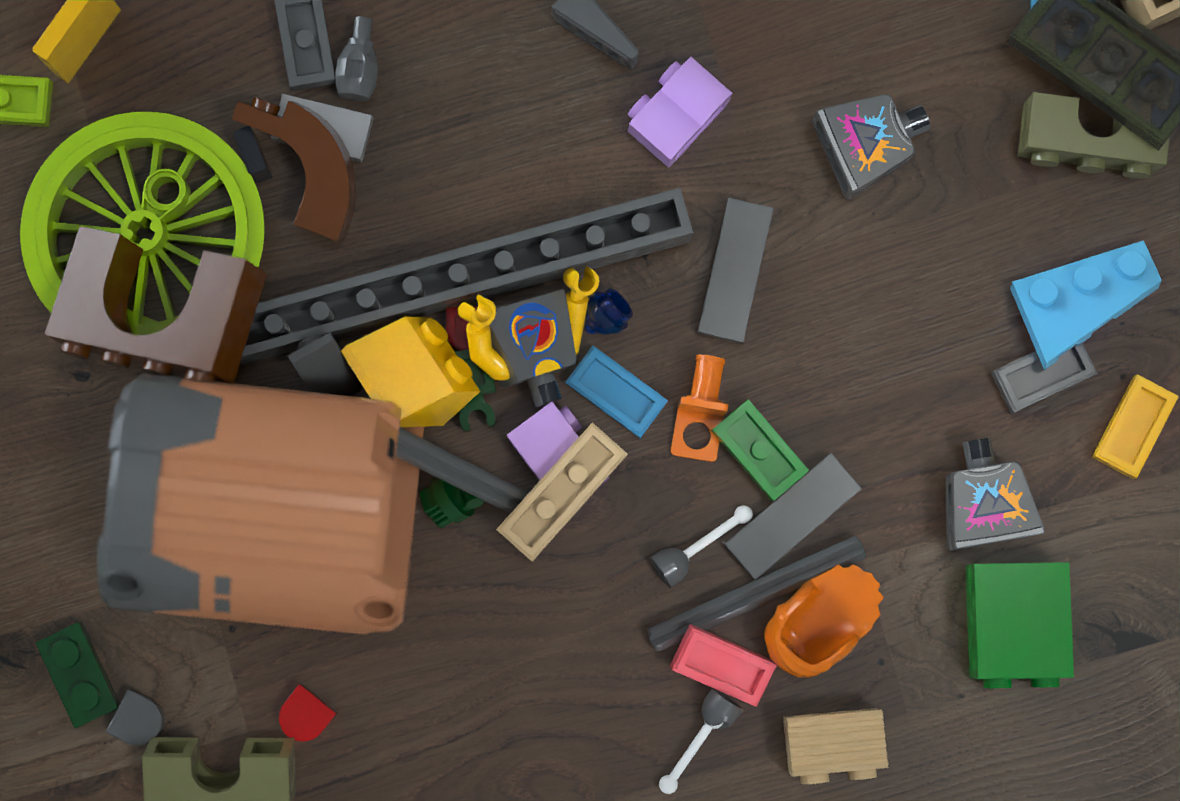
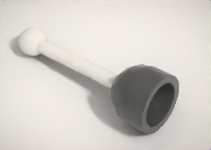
M746 505L737 507L733 517L684 551L674 547H665L650 556V563L666 586L671 589L685 578L689 571L690 557L739 523H749L753 517L751 508Z
M714 688L710 690L701 707V716L705 724L671 773L660 779L659 788L663 793L672 794L676 791L678 778L712 729L728 728L737 720L743 711L737 703Z

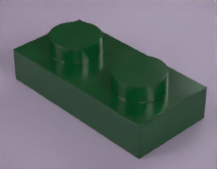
M77 622L35 642L74 729L80 728L118 709L120 702L83 622Z

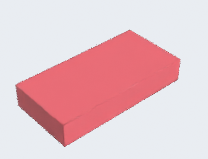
M689 624L670 664L672 671L757 707L777 666L772 659L692 624Z

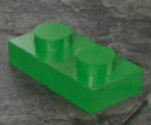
M749 399L711 430L771 502L775 501L809 471Z

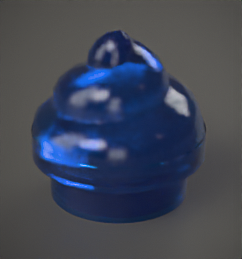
M608 288L605 292H596L588 301L587 325L585 329L590 334H620L627 328V321L633 316L632 309L625 298L614 289Z

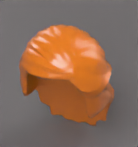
M838 564L831 570L811 578L788 601L777 606L775 614L765 627L764 639L772 661L780 669L797 677L810 678L827 672L835 663L841 661L852 652L858 641L872 629L873 624L879 618L880 611L878 605L884 597L878 590L880 583L875 580L872 573L865 572L854 564L845 568Z

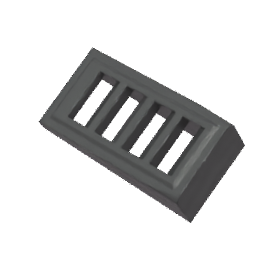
M558 0L551 7L552 18L557 23L629 70L638 65L639 50L595 0Z

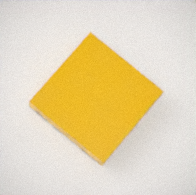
M67 0L32 48L33 52L57 77L69 84L121 9L114 0Z

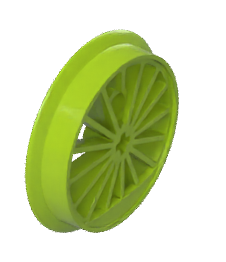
M129 112L110 116L85 126L68 137L49 155L33 179L25 199L21 217L20 243L23 262L29 280L37 296L50 313H52L65 272L63 267L67 266L70 254L58 256L57 234L59 232L77 234L79 226L121 234L143 248L138 268L134 310L127 309V316L130 327L135 335H149L166 328L178 317L174 313L159 257L162 258L189 293L191 292L192 284L168 256L166 251L179 256L197 267L200 263V259L171 243L233 249L232 257L246 259L256 267H259L264 245V214L260 195L251 174L248 173L245 164L237 153L219 136L198 123L176 115L160 112ZM153 147L150 175L144 183L143 196L141 198L128 152L134 148ZM165 148L187 154L177 172L171 169H161L163 150ZM114 154H120L135 211L129 208L98 170L97 164ZM200 160L215 172V175L191 194V189L185 180L195 162ZM88 171L92 172L127 215L124 219L72 192V189ZM174 182L179 185V195L174 202L170 204L158 203V190L163 184ZM221 184L225 185L232 201L231 206L175 222ZM71 199L117 223L121 228L59 223V219L66 200ZM235 216V240L174 234ZM140 228L145 230L150 228L155 235L152 240L146 238L141 240L136 235L137 231ZM150 262L167 320L160 322L143 316Z

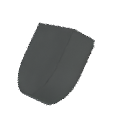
M128 689L106 733L131 745L147 744L151 737H158L161 734L165 724L164 712L153 699L133 689Z

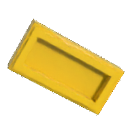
M1138 374L1133 376L1092 458L1131 479H1136L1179 396Z

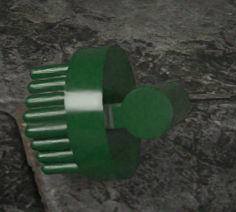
M433 477L431 485L419 492L424 513L439 528H444L452 522H463L474 514L475 508L480 507L484 503L483 500L437 477Z

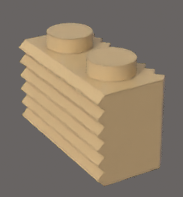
M870 708L783 717L788 774L792 777L800 776L801 784L829 782V773L847 772L848 780L871 779L877 777L876 769L888 768L882 709Z

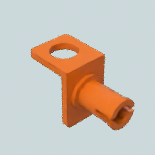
M696 355V367L691 394L681 397L678 403L671 445V454L673 456L714 462L717 459L720 441L711 430L723 421L728 411V404L718 400L725 359L710 355ZM701 423L708 428L710 441L706 447L692 449L685 444L683 432L689 424Z

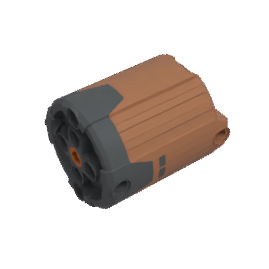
M143 373L123 388L114 412L113 428L108 448L110 456L113 458L107 494L104 533L101 534L98 541V587L101 598L109 607L120 610L365 635L370 632L392 631L403 622L419 468L396 457L402 409L392 401L215 381L200 382L183 377ZM400 427L423 439L424 427Z

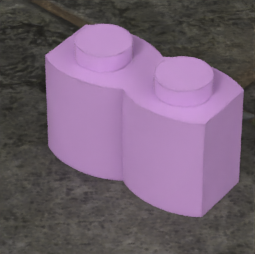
M692 57L683 65L675 61L658 81L663 87L652 98L646 94L643 95L628 113V116L632 119L629 123L628 132L668 168L730 102L733 94Z

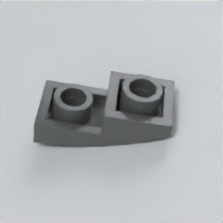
M330 332L324 336L317 334L306 338L298 344L297 351L288 355L291 363L310 392L352 396L364 389L341 353V347Z

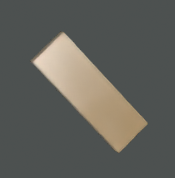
M591 423L496 530L533 562L628 454L594 423Z

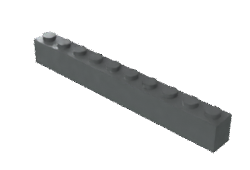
M681 188L258 303L240 364L243 366L297 351L298 344L313 335L321 334L324 336L330 332L335 340L385 327L405 316L421 317L446 310L450 307H458L463 302H476L477 295L490 298L563 278L564 272L569 268H573L578 273L584 272L586 266L596 269L690 243L693 230Z

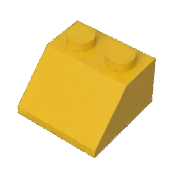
M405 316L346 345L341 350V353L371 399L392 401L402 409L400 427L444 426L481 392L471 378L472 371L469 365L456 355L447 341L448 334L446 330L432 317Z

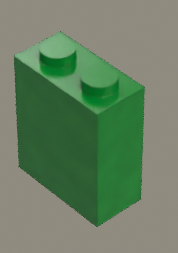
M1070 562L966 565L969 678L983 679V688H1012V679L1030 678L1031 687H1060L1059 678H1074Z

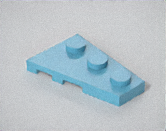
M1143 240L1013 281L1010 290L1045 370L1058 361V358L1075 345L1079 346L1090 338L1094 331L1111 319L1118 318L1158 289L1162 280Z

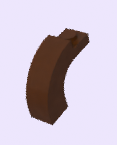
M254 96L252 104L238 101L231 119L282 139L295 150L302 161L306 186L293 224L334 241L344 240L355 208L356 178L349 152L338 133L318 113L298 102L288 101L283 116H280L278 113L281 106Z

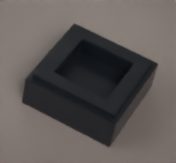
M246 126L236 130L234 138L247 171L251 174L254 182L261 183L273 178L253 129L250 126Z

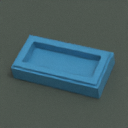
M595 346L591 347L565 382L567 386L639 439H641L668 402L666 398Z

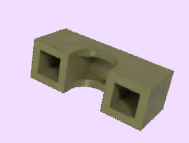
M1033 92L1024 102L1018 157L1031 158L1030 163L1033 165L1056 167L1059 165V162L1077 164V170L1087 173H1101L1105 171V168L1123 170V176L1134 179L1150 178L1151 174H1155L1167 165L1170 133L1157 148L1114 117L1111 136L1095 137L1087 133L1079 122L1080 98Z
M151 737L142 756L144 801H293L296 792L294 738H246L239 757L240 768L232 772L221 773L210 769L203 762L200 756L199 737Z

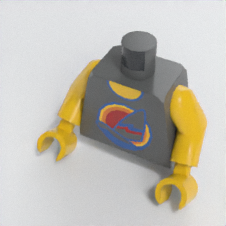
M588 266L585 267L584 278L579 283V273L575 269L569 268L564 272V283L571 289L566 295L564 289H560L500 308H496L489 299L477 295L478 308L476 311L473 306L466 302H463L458 307L460 317L469 322L466 326L470 359L493 380H498L503 388L527 382L535 407L562 399L554 373L576 364V355L579 353L587 313L588 296L593 294L599 286V276Z

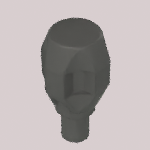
M355 17L352 38L348 39V44L345 45L337 59L335 73L337 94L346 100L368 101L376 87L378 64L376 52L373 49L374 43L370 41L373 20L367 17Z

